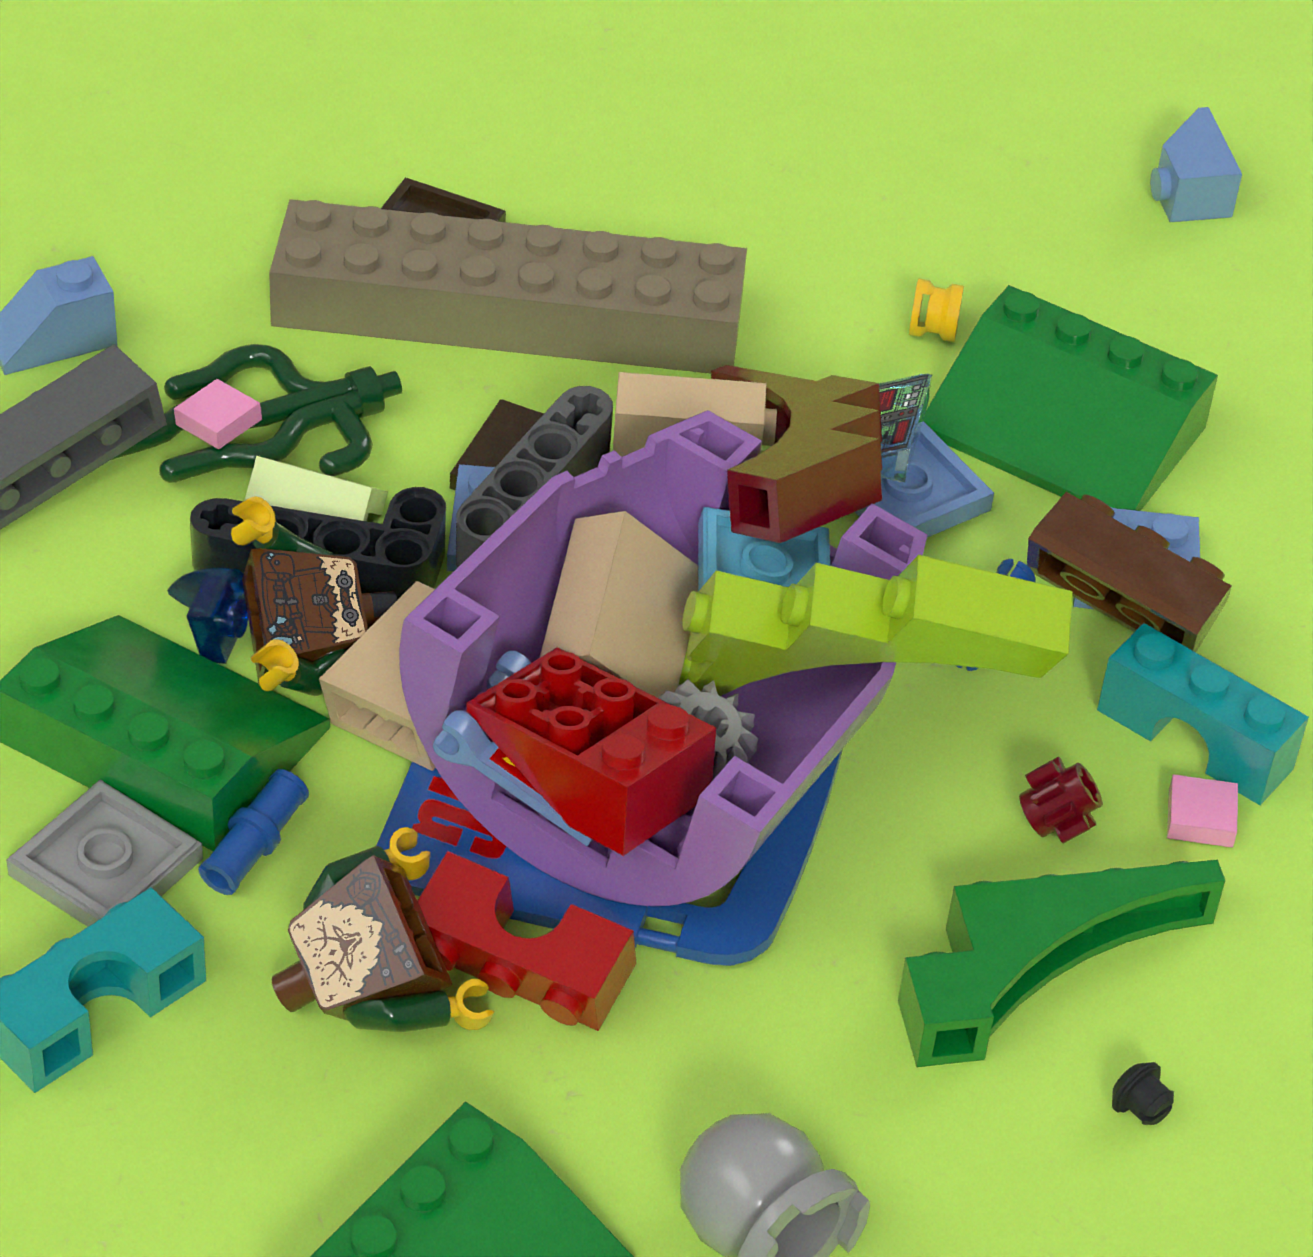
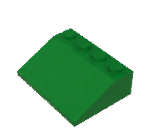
M1008 285L980 317L920 422L924 421L947 446L1060 497L1065 492L1079 499L1086 494L1101 500L1112 508L1141 511L1206 428L1218 375L1196 366L1188 360L1175 357L1134 337L1124 335L1089 320L1083 315L1073 313L1038 298L1032 293Z
M120 615L34 647L0 680V743L88 788H91L99 780L104 781L201 842L203 847L211 851L216 849L229 832L228 822L236 810L242 807L247 808L269 782L270 776L277 769L290 772L330 729V718L275 691L262 690L260 684Z
M465 1101L310 1257L634 1256L522 1138Z

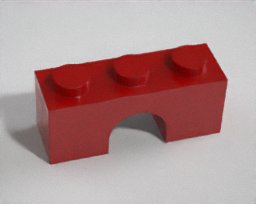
M449 851L445 854L417 900L447 971L456 968L485 982L489 987L488 990L498 996L513 998L517 995L538 1004L549 1017L565 1025L574 1026L579 1022L599 1031L636 965L633 930L573 904H570L560 923L543 936L521 938L510 934L504 929L514 911L509 877Z

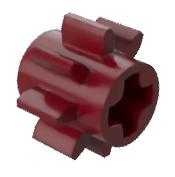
M1057 757L1025 775L1031 788L1020 793L1019 800L1028 822L1038 835L1046 837L1056 831L1061 843L1064 844L1096 826V821L1091 812L1102 807V797L1091 774L1081 763L1065 768L1061 758Z

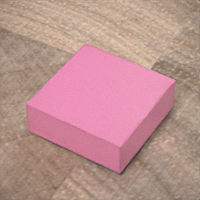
M219 379L214 380L174 408L177 426L217 449L222 448L262 420L260 402Z
M1173 774L1169 787L1167 838L1233 848L1237 835L1238 783Z

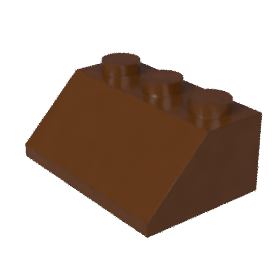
M1065 492L1034 528L1028 538L1027 566L1030 567L1034 575L1057 588L1073 591L1072 596L1134 632L1145 623L1192 651L1197 652L1228 600L1232 585L1223 581L1225 574L1218 567L1202 558L1192 557L1189 562L1168 550L1170 543L1150 528L1138 525L1133 530L1113 518L1115 516L1114 510L1101 500L1086 494L1079 499Z

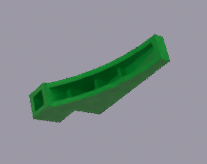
M1218 859L1197 862L1177 861L1167 865L1127 869L1109 868L1103 871L1068 875L1047 874L1037 878L998 882L979 881L968 885L954 886L946 925L952 953L930 952L922 956L905 957L898 1004L916 1067L985 1060L991 1035L1020 1004L1052 979L1091 957L1127 942L1170 930L1214 924L1225 884V877Z

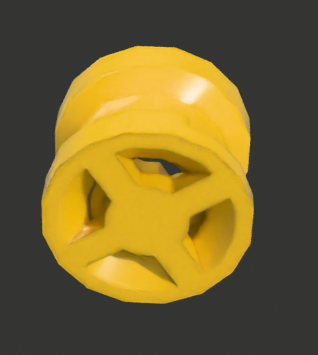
M918 278L909 335L921 337L926 332L939 334L943 341L955 342L964 286L952 284L946 289L934 287L930 280ZM924 294L930 295L925 323L919 322Z

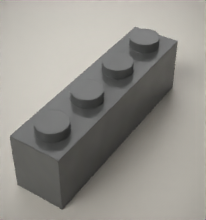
M115 344L82 362L76 368L42 389L35 391L26 399L0 414V530L167 425L157 383Z

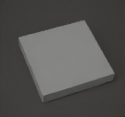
M99 780L6 861L10 877L88 927L103 918L115 905L130 901L150 887L162 896L203 859L201 842L104 781Z

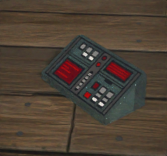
M918 374L879 383L882 430L881 478L905 483L928 406L933 374Z

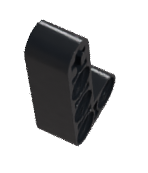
M411 487L401 490L390 501L383 524L271 506L275 514V522L296 536L334 553L335 556L350 557L357 564L361 593L393 591L398 600L416 581L432 588L435 587L445 557L446 502L442 495L435 490L425 487ZM213 498L199 503L192 510L190 515L192 566L195 572L203 579L243 587L242 578L251 549H257L253 541L242 546L237 545L231 537L232 528L244 522L242 518L232 513V508L243 501Z

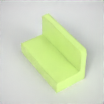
M256 456L245 500L257 496L266 500L270 506L367 521L369 513L382 515L388 491Z

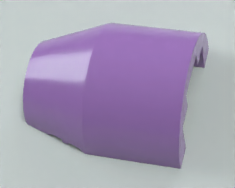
M708 410L649 435L645 447L622 457L615 450L602 455L597 468L573 477L568 471L553 476L404 619L399 647L400 675L410 717L429 758L459 801L492 835L539 870L583 892L626 904L670 906L692 902L712 894L732 880L871 716L886 693L896 662L845 664L787 672L748 683L722 695L726 699L739 693V704L736 710L755 714L754 727L751 730V733L759 739L755 754L748 763L734 756L700 794L694 808L624 856L594 840L588 846H585L474 767L451 763L434 752L433 742L443 731L442 725L444 720L454 711L468 713L466 711L467 702L488 690V679L498 670L496 668L497 662L506 652L517 651L525 656L530 663L540 658L575 519L626 511L698 565V523L703 507L730 511L727 470L756 457L762 442L760 439ZM871 504L844 533L838 548L836 549L830 545V566L890 580L892 576H898L918 555H923L928 535L880 507ZM485 733L489 741L492 743L493 740Z

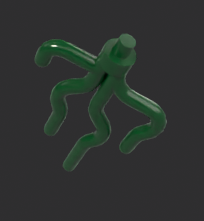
M250 344L226 351L205 367L169 378L164 385L166 395L173 400L186 398L194 395L216 379L225 383L242 370L254 367L264 368L273 374L280 387L288 395L261 402L262 420L249 429L268 426L281 421L284 422L278 432L264 442L255 444L227 443L220 449L209 446L169 458L160 465V476L164 481L174 483L228 467L253 468L256 456L280 461L285 459L298 446L302 437L308 431L332 422L348 445L323 455L319 461L320 470L323 474L330 476L350 472L360 467L370 457L373 446L370 434L360 418L383 412L385 409L384 399L402 393L400 378L396 371L377 376L371 366L347 372L345 378L327 382L313 381L303 377L292 360L275 347ZM176 406L164 413L167 425L113 459L166 443L184 430L176 425L174 408Z

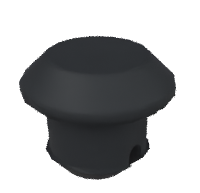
M1156 1062L1138 1063L1126 1070L1115 1083L1112 1092V1108L1117 1113L1120 1111L1124 1113L1130 1110L1142 1121L1143 1125H1155L1170 1113L1174 1103V1091L1169 1090L1159 1080L1161 1067Z

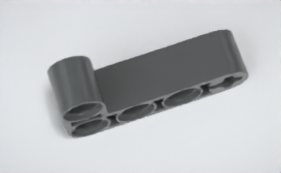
M577 386L564 392L462 503L456 513L455 562L457 568L553 476L568 471L573 477H576L598 467L601 456L610 452L613 401L607 393L592 386Z

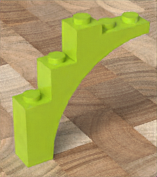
M918 555L898 576H892L890 580L815 563L797 584L792 583L789 587L716 570L698 592L692 591L685 605L682 626L684 631L691 633L679 685H682L688 679L701 692L705 685L714 681L717 694L722 696L748 683L787 672L831 665L877 662L937 663L986 668L1042 678L1069 654L1073 591L923 555Z

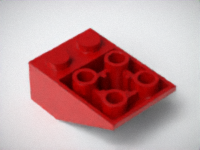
M558 647L467 702L466 711L476 720L485 733L570 828L622 856L694 808L700 794L712 782L716 727L688 714L680 707L673 706L633 686L629 681L617 678L580 659L577 655L566 652Z

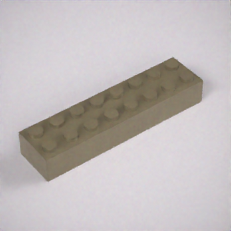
M290 199L269 272L271 326L711 374V370L725 365L734 366L747 248L731 247L719 243L703 244L669 240L662 237H637L611 234L606 231H581L554 228L549 225H525L497 222L492 219H469L441 216L435 213L385 210L373 206L357 207L329 204L317 200L301 201Z

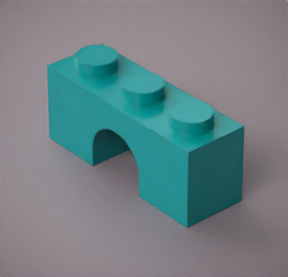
M1145 623L1109 657L1097 711L1150 742L1173 718L1188 723L1200 733L1208 747L1209 760L1205 774L1217 781L1238 783V793L1258 805H1261L1294 770L1309 716Z
M152 887L128 902L115 905L100 920L73 937L64 938L56 942L46 954L14 974L5 975L0 978V1059L34 1093L38 1092L93 1056L89 1011L83 1006L85 1003L101 996H121L136 1003L151 1018L206 982L204 937Z

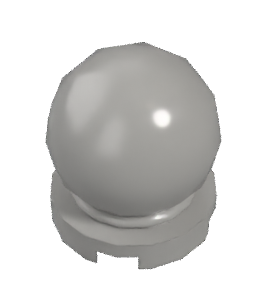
M770 1113L734 1114L715 1122L698 1136L688 1150L680 1168L681 1209L700 1241L724 1257H829L838 1244L849 1253L857 1243L867 1224L870 1202L858 1190L856 1182L845 1172L835 1169L824 1170L820 1155L806 1134Z

